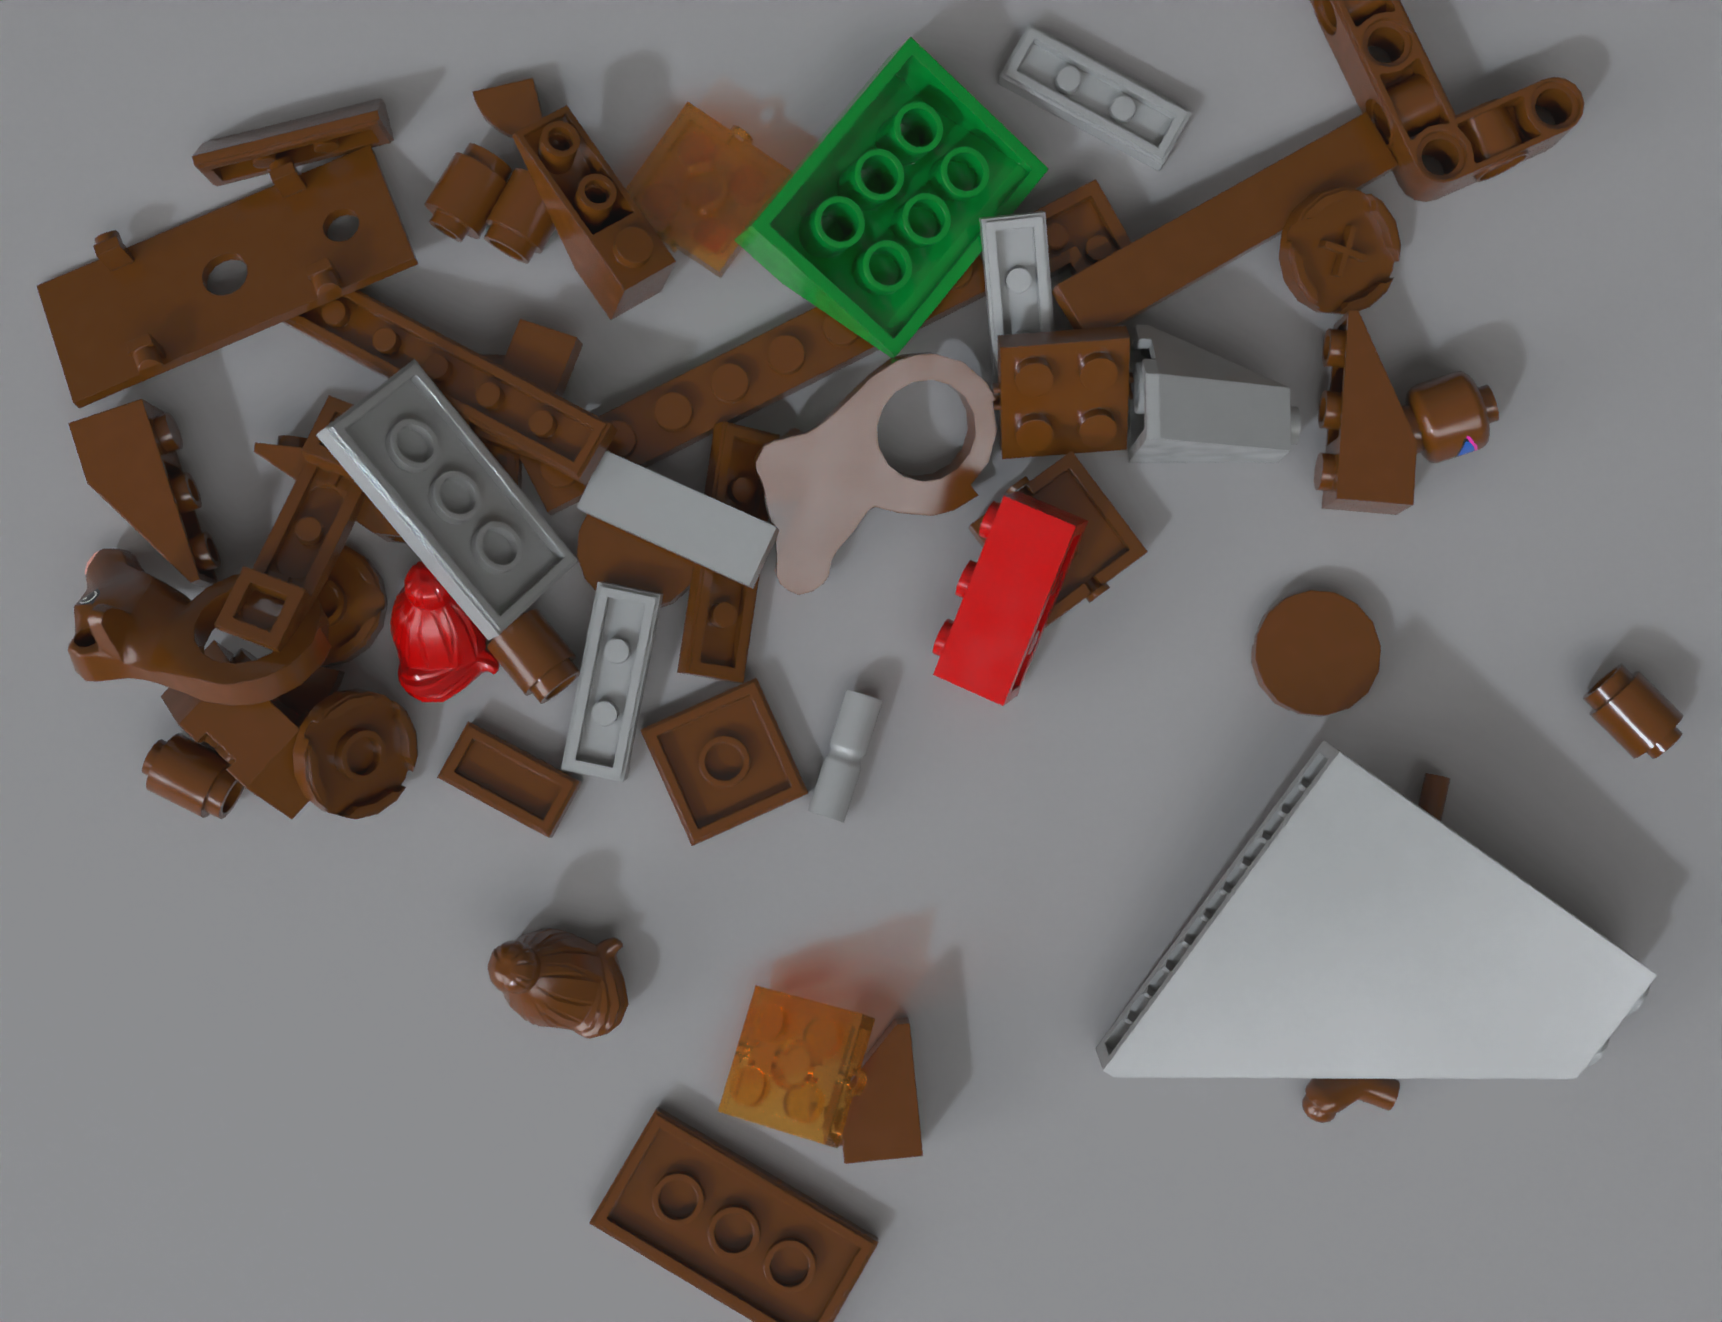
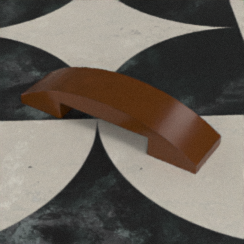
M330 395L328 396L301 450L305 463L253 568L243 566L214 624L218 630L280 653L311 609L344 548L366 498L363 490L316 436L326 426L354 406V404Z

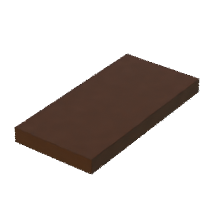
M657 1107L589 1224L753 1322H834L879 1243L878 1237L660 1107Z

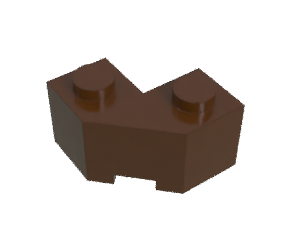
M215 640L204 650L205 655L219 662L242 663L257 660L254 655L244 648H240L234 655ZM168 688L161 695L162 700L177 724L197 743L205 741L215 748L217 753L231 764L227 771L246 789L290 819H293L309 802L294 776L293 748L299 727L311 710L306 709L300 716L279 701L278 698L252 705L230 706L205 702L172 688Z

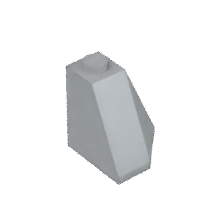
M1135 325L1130 334L1129 372L1133 374L1134 383H1131L1133 400H1128L1129 463L1279 462L1291 452V445L1298 443L1301 418L1299 408L1297 406H1290V387L1150 325Z

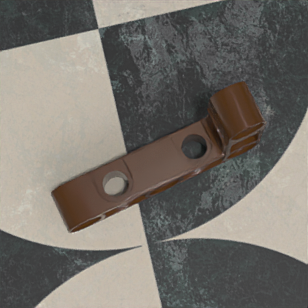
M1310 0L1318 23L1362 114L1367 112L1398 162V165L1392 172L1399 187L1405 195L1415 201L1429 202L1437 200L1475 182H1482L1493 178L1517 164L1549 150L1578 123L1583 115L1584 100L1582 93L1574 83L1559 77L1543 79L1507 96L1492 99L1456 115L1400 0ZM1376 46L1382 48L1390 56L1391 62L1383 63L1377 61L1369 53L1368 47ZM1535 106L1543 107L1550 111L1554 117L1555 125L1542 121L1536 113ZM1421 156H1432L1439 160L1443 166L1444 175H1436L1429 172L1423 165Z

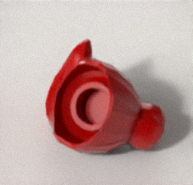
M419 561L413 565L404 579V587L396 596L390 619V631L400 662L397 673L398 681L410 696L421 702H444L461 692L484 672L496 674L500 665L491 652L486 650L487 638L425 564Z

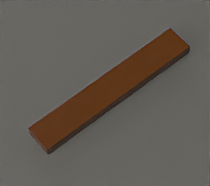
M1367 112L1062 281L1051 292L1073 329L1120 326L1281 235L1292 211L1309 195L1335 187H1349L1360 190L1390 173L1398 165V162Z
M359 290L282 322L386 379L392 377L415 359L466 422L585 486L618 431L612 423Z

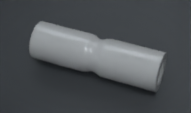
M846 691L830 740V752L824 759L808 808L809 812L844 823L861 771L860 761L867 753L883 701L855 691Z

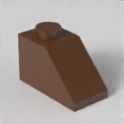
M908 1017L895 1018L838 1088L839 1106L826 1107L830 1147L843 1146L844 1164L923 1156Z

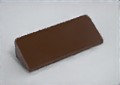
M380 98L210 140L201 144L193 154L192 159L194 166L213 185L221 186L269 174V164L284 157L290 156L293 158L297 167L349 154L368 145H371L373 148L389 144L394 138L385 103Z

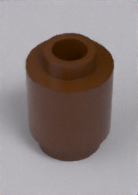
M469 143L463 153L456 152L424 203L426 208L433 213L429 223L444 235L458 242H462L466 235L479 239L488 225L486 219L512 173L510 166L489 150L474 143Z
M515 168L486 219L490 227L484 239L505 255L519 262L529 264L534 253L541 254L555 230V226L529 171Z
M537 608L526 613L523 612L501 634L494 637L487 647L526 696L533 694L540 704L554 698L580 675V670L573 663L576 655Z
M1623 664L1616 666L1608 672L1583 697L1593 708L1589 714L1634 759L1644 753H1647L1652 759L1659 757L1672 747L1683 734L1676 727L1682 720L1683 714L1639 671L1631 673Z
M180 733L175 734L168 741L158 740L148 752L142 766V773L148 776L146 781V789L202 818L210 814L219 819L225 818L234 808L244 790V786L227 771L231 766L230 763L224 760L216 751Z

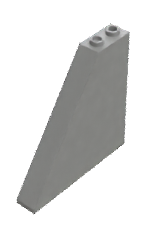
M1323 740L1095 1049L1103 1071L1113 1078L1577 1079L1587 1066L1595 1064L1604 1055L1609 1044V1037L1625 1016L1634 1013L1643 1005L1649 994V986L1657 977V974L1373 773Z

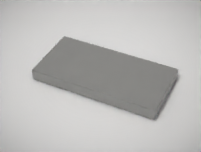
M415 359L316 435L488 641L501 634L579 561Z

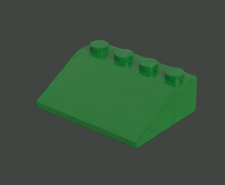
M910 36L884 61L734 241L782 284L890 358H895L982 252L979 218L1013 214L1049 168Z

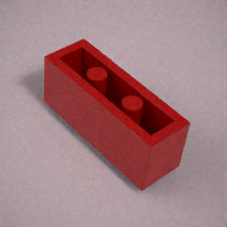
M1019 491L1003 495L1001 503L994 500L990 504L979 530V536L986 539L977 562L970 560L967 563L956 587V596L963 599L955 620L947 619L944 622L933 646L932 653L940 656L933 673L934 676L1001 706H1004L1018 695L1088 520Z

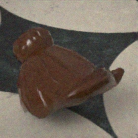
M544 928L522 934L516 940L504 942L493 950L488 962V973L493 985L503 992L509 1006L525 1021L533 1025L572 1030L582 1037L591 1039L608 1034L621 1024L629 1005L624 976L617 958V953L623 947L621 940L615 937L607 938L595 945L573 933L559 929Z

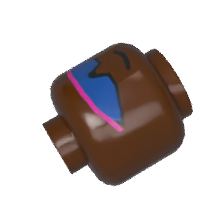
M1455 371L1412 386L1406 394L1405 405L1402 406L1417 440V454L1421 453L1431 463H1440L1480 450L1489 441V423L1499 420V411L1491 388L1487 384L1478 387L1474 380L1462 371Z

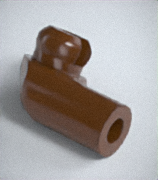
M1312 1078L1306 1085V1095L1302 1100V1108L1310 1119L1319 1123L1330 1122L1335 1118L1336 1113L1357 1100L1389 1111L1397 1100L1400 1083L1396 1079Z

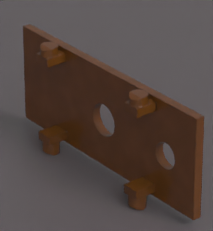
M371 145L302 174L299 173L293 158L290 156L278 159L269 164V174L274 183L273 186L129 247L123 244L118 231L113 230L103 233L94 239L96 244L93 245L99 260L37 285L73 403L78 408H82L418 265L419 263ZM345 215L355 216L359 219L358 230L351 238L340 242L332 241L328 238L329 226L335 219ZM229 260L241 261L247 265L248 273L246 280L239 289L226 295H216L209 292L207 281L210 273L216 266Z

